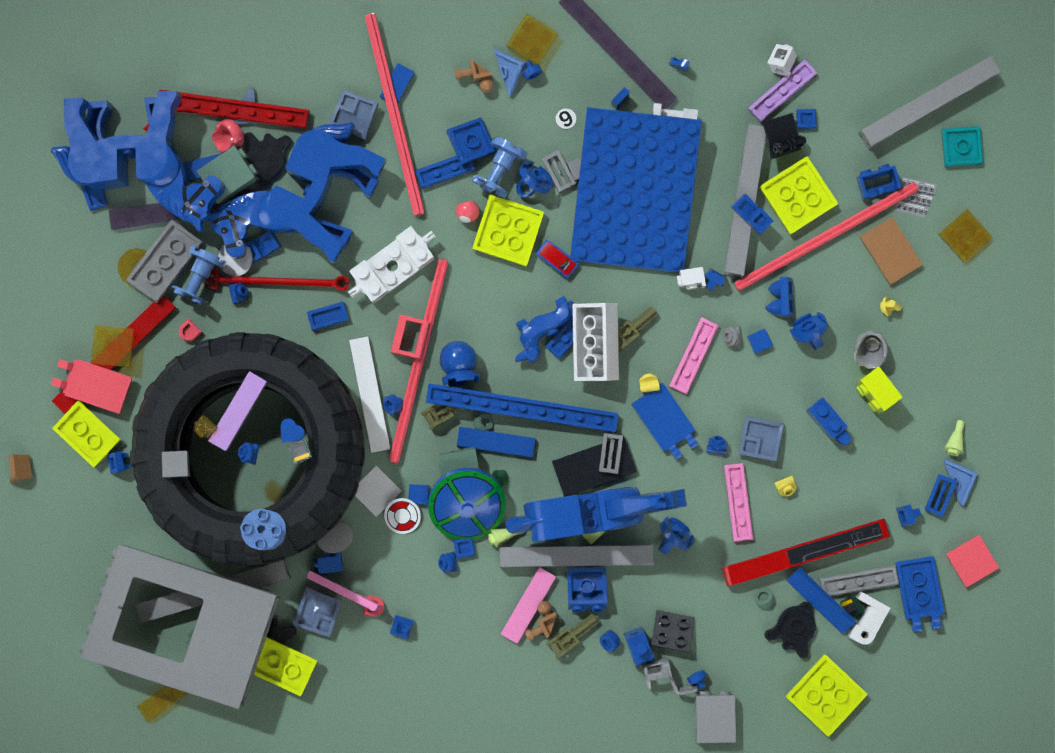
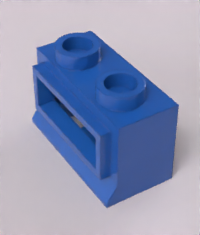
M889 164L882 165L873 172H871V169L864 170L856 178L862 200L894 192L902 187L895 165L891 167ZM889 174L891 183L868 190L865 189L863 181Z

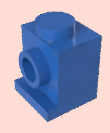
M341 552L336 553V556H333V553L321 554L322 558L314 559L315 570H319V574L344 571Z

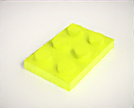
M79 400L52 428L94 468L121 441L110 428Z
M266 637L254 675L302 696L318 660Z

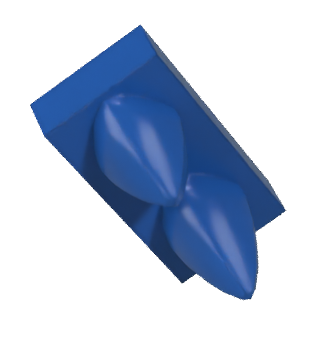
M780 277V280L772 283L768 290L776 296H781V299L772 301L765 309L775 315L794 317L793 279Z

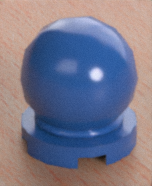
M453 341L443 347L439 362L442 370L446 373V376L442 377L443 386H447V384L450 387L467 385L469 380H474V383L480 381V373L473 371L477 365V355L473 347L463 341Z

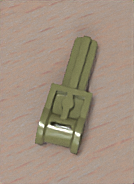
M649 307L631 323L627 320L618 328V352H621L640 335L638 331L658 315L653 307Z
M433 405L421 412V415L425 416L430 425L429 429L432 430L453 418V412L460 408Z
M590 614L571 630L569 627L565 628L549 640L546 645L551 647L556 654V658L559 659L580 643L578 638L598 624L599 621L594 614Z

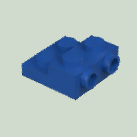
M606 567L567 568L568 610H572L574 613H582L584 609H592V612L599 613L603 609H607Z

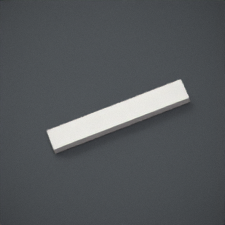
M367 336L349 340L371 453L389 450L390 444L369 338Z

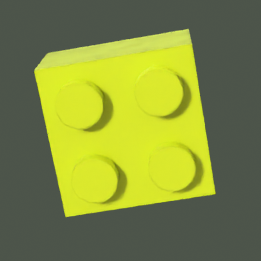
M880 367L873 369L855 383L857 385V392L860 396L867 398L869 408L878 414L884 412L902 398Z

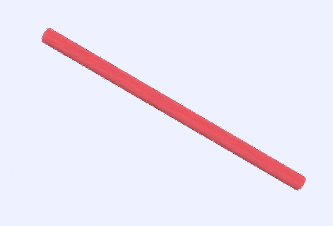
M370 13L365 16L413 214L417 216L424 213V208L376 14Z
M915 182L910 183L735 281L736 289L738 291L743 290L909 197L919 190Z
M444 259L438 260L424 320L429 321L430 324L421 359L414 358L389 457V461L393 463H399L448 267V261Z

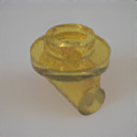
M204 415L194 423V431L200 438L203 436L208 438L210 434L217 431V426Z

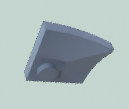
M343 90L329 124L352 122L355 125V129L351 135L366 142L379 104L373 100Z
M746 416L738 454L777 461L784 424Z
M306 586L293 625L330 637L342 599Z

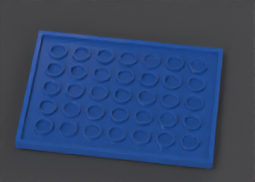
M587 107L571 258L575 261L674 272L684 270L702 120Z

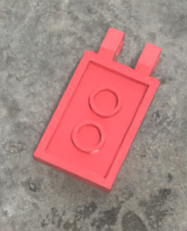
M79 359L77 361L73 360V363L59 360L57 366L70 372L66 381L53 377L51 385L62 388V393H65V396L121 414L133 379L132 377Z

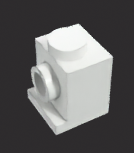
M776 44L767 64L773 73L789 77L797 54L790 45Z
M703 267L680 270L679 276H676L677 286L681 288L686 287V290L698 288L697 285H700V288H705L706 286Z

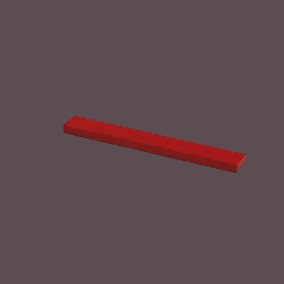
M179 92L182 95V101L179 103L176 112L307 129L310 110Z
M163 295L158 303L153 302L91 364L113 370L176 307ZM62 390L52 402L66 414L78 400L65 396Z

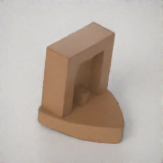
M13 454L9 456L11 471L9 479L11 484L33 478L29 455Z

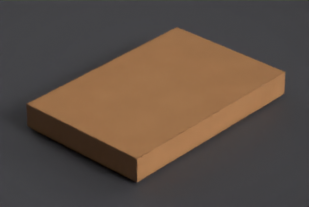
M893 217L859 237L889 285L923 265Z

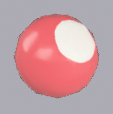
M474 200L457 204L456 215L462 222L471 223L478 218L479 206Z

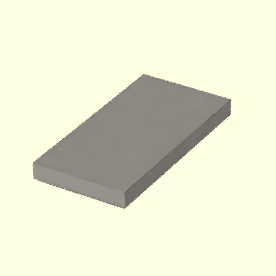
M171 220L127 277L126 281L158 303L193 257V255L188 253L191 246L197 247L198 250L203 242Z

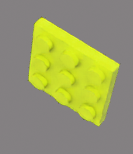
M808 156L759 186L760 191L789 235L838 205L835 197Z
M489 195L472 250L527 267L544 212Z
M824 654L785 697L829 737L868 694Z

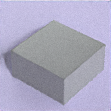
M189 451L162 452V475L164 478L190 477Z

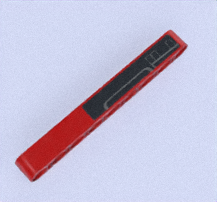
M883 518L721 569L728 587L891 536L886 520Z

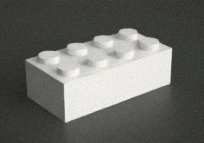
M618 303L573 304L574 381L619 380Z

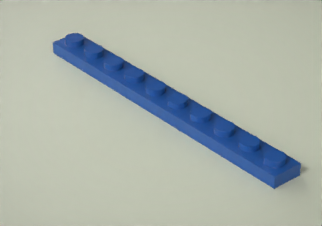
M431 383L428 384L426 403L613 433L616 432L619 414Z

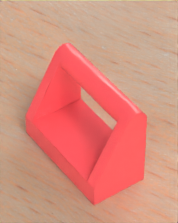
M400 315L391 353L421 359L430 322ZM407 322L421 324L414 353L400 350Z

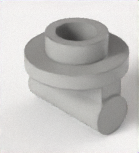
M740 326L725 329L723 339L726 345L742 346Z

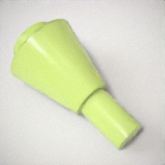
M957 420L955 431L944 448L949 455L959 456V454H963L962 431L964 421Z
M491 529L488 539L490 544L497 548L513 538V536L522 533L511 534L507 529Z

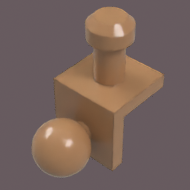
M470 60L471 68L464 70L459 68L454 71L457 80L473 76L474 83L480 82L479 86L482 92L489 93L493 90L494 84L490 80L493 79L492 71L489 72L475 63L474 60Z
M542 601L538 605V612L541 615H545V617L538 620L540 626L525 631L529 641L534 640V637L542 633L545 634L546 638L550 637L557 614L556 612L551 613L552 605L548 601Z

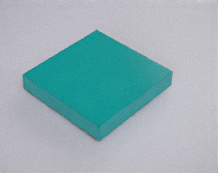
M980 126L941 129L944 167L983 164Z

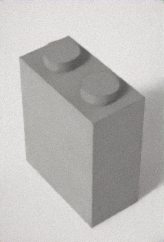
M699 691V695H695V742L736 743L735 695L730 694V691H719V694L712 695L711 691Z

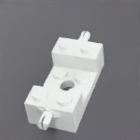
M412 226L396 236L395 241L369 260H363L349 271L356 282V286L348 291L349 295L353 298L362 291L373 304L379 301L434 260V256L429 251L427 243L436 236L430 231L421 237ZM390 261H395L398 264V268L395 271L387 269V264Z

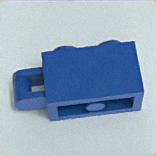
M823 397L806 410L808 415L830 440L835 438L840 445L850 443L851 437L845 431L848 426Z

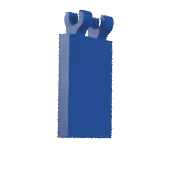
M664 383L659 385L660 390L648 392L631 405L662 451L664 452L669 449L672 456L677 460L682 456V453L675 445L676 443L685 439L689 447L693 449L698 445V442L691 434L695 431L694 427Z
M934 556L895 562L905 620L911 619L912 631H922L920 617L930 616L932 629L941 628L939 614H944V607Z

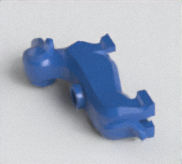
M562 296L555 300L557 306L555 311L536 316L529 323H527L525 318L516 323L518 330H521L520 341L524 350L516 356L515 362L526 360L529 363H533L539 359L538 341L546 335L551 337L559 332L558 328L567 324L573 318L572 304L574 302L572 300L567 302L565 296Z

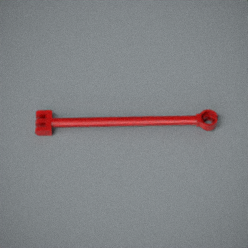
M213 269L211 272L213 277L205 278V281L213 282L212 285L206 284L205 289H219V283L235 284L238 282L254 285L335 287L339 291H346L350 286L348 284L350 283L349 279L341 275L336 279L219 276V270ZM345 281L347 285L340 287L339 283Z

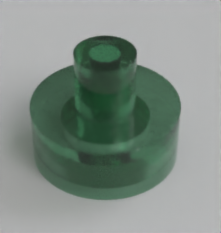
M505 470L493 471L492 476L500 483L502 489H505L508 484L507 472Z

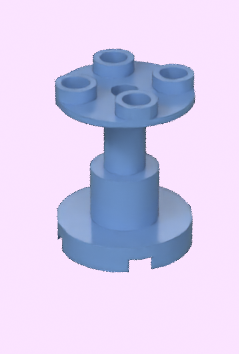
M494 137L491 145L498 150L492 161L495 165L487 179L474 175L472 182L482 186L481 189L491 193L492 190L495 191L496 195L505 199L508 192L497 184L504 171H509L514 160L524 162L528 153L518 146L511 145V142L503 138Z
M191 246L188 253L197 257L191 269L194 272L186 290L173 285L172 288L175 289L173 293L181 297L188 295L192 297V302L203 305L204 303L207 304L208 301L196 296L204 277L209 278L214 266L224 269L227 262L225 260L219 262L220 257L201 248L196 251L197 247Z
M257 509L248 513L240 527L245 543L251 548L258 550L275 549L282 544L286 536V523L283 517L277 512L266 509Z

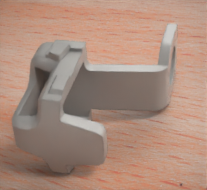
M668 657L648 662L644 665L648 689H651L650 681L669 677L674 692L677 695L698 691L696 684L677 688L671 673ZM659 665L658 667L647 669V667Z

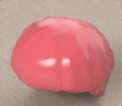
M226 119L218 123L216 130L212 134V140L216 148L221 153H224L234 145L240 148L243 145L244 134L235 121Z

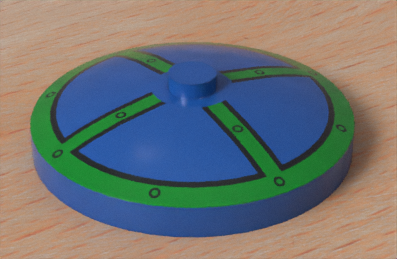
M459 468L446 473L437 480L429 494L428 509L434 526L445 536L455 540H476L490 534L491 529L497 528L504 517L506 501L500 483L491 474L477 468Z

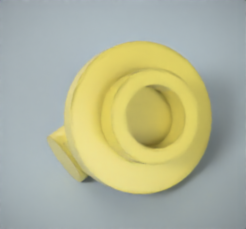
M884 297L883 302L880 303L881 312L886 316H891L894 310L900 311L902 309L899 303L890 300L889 297Z
M645 374L639 379L641 393L660 390L657 376Z
M792 475L774 482L781 496H791L797 489Z

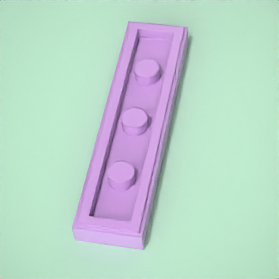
M806 59L790 71L789 77H783L748 108L759 123L765 120L817 75V72Z
M249 371L208 440L209 442L227 451L267 381Z

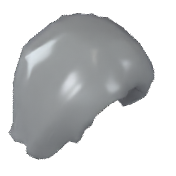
M868 330L861 333L857 338L854 347V361L860 367H865L866 369L880 367L886 361L888 354L887 342L881 333Z

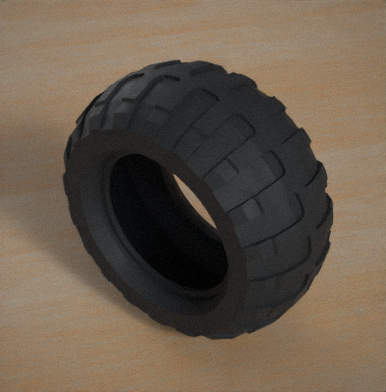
M236 332L195 344V347L173 358L156 380L150 383L144 393L145 397L140 405L138 414L135 415L133 420L130 462L134 470V477L137 483L136 488L141 500L145 503L156 524L182 547L213 561L235 565H260L278 562L305 551L315 545L340 522L358 491L365 461L364 434L360 414L348 387L323 359L308 348L280 336ZM249 371L267 381L263 389L281 394L296 407L306 426L309 441V457L298 483L283 499L269 507L263 508L277 512L286 523L285 540L280 546L271 550H258L251 548L245 543L240 527L245 516L251 511H233L211 499L199 485L190 460L191 437L200 416L214 401L230 392L239 390ZM189 451L190 477L164 478L162 475V452Z

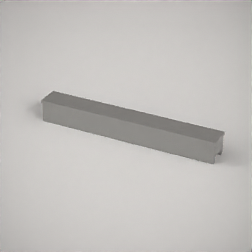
M991 55L862 129L858 135L861 136L867 148L870 149L993 79L1000 73V70Z
M748 124L746 128L735 202L744 193L754 203L756 202L766 139L763 126ZM734 210L723 274L743 278L751 227Z
M653 545L500 547L499 567L654 565Z
M285 560L227 578L261 588L291 579V576H289ZM179 591L136 604L140 624L202 606L203 599Z

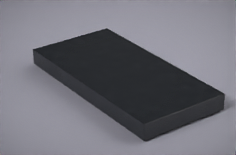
M623 436L618 474L599 472L602 444L553 460L552 464L563 496H570L636 473L637 471L625 437ZM618 439L614 441L611 469L614 470ZM610 441L606 444L603 468H607Z

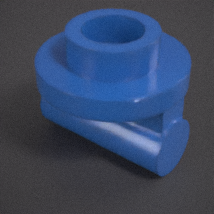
M238 282L229 285L233 304H238L247 299L248 289L244 284Z
M721 436L711 437L708 441L706 453L726 455L727 441Z
M244 443L238 451L241 462L256 465L259 445Z
M454 552L441 554L439 557L438 566L444 573L458 571Z

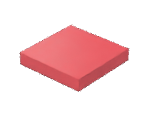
M980 535L973 537L945 554L965 588L999 569Z

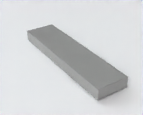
M896 565L819 578L820 587L830 596L899 584Z

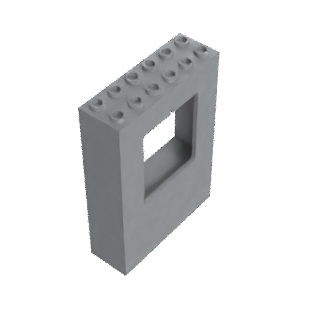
M119 544L118 548L115 547L111 557L114 559L112 566H108L105 577H107L106 584L101 586L99 596H101L99 604L96 603L93 610V615H95L93 623L90 622L87 627L86 634H89L87 641H83L80 648L81 658L236 709L244 707L280 595L128 545ZM134 577L203 599V605L183 663L113 640L122 613V609H119V606L124 607Z

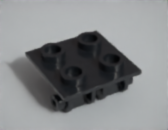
M793 113L763 122L771 159L799 151L805 145L806 138L798 135Z
M656 610L651 646L689 653L694 617Z

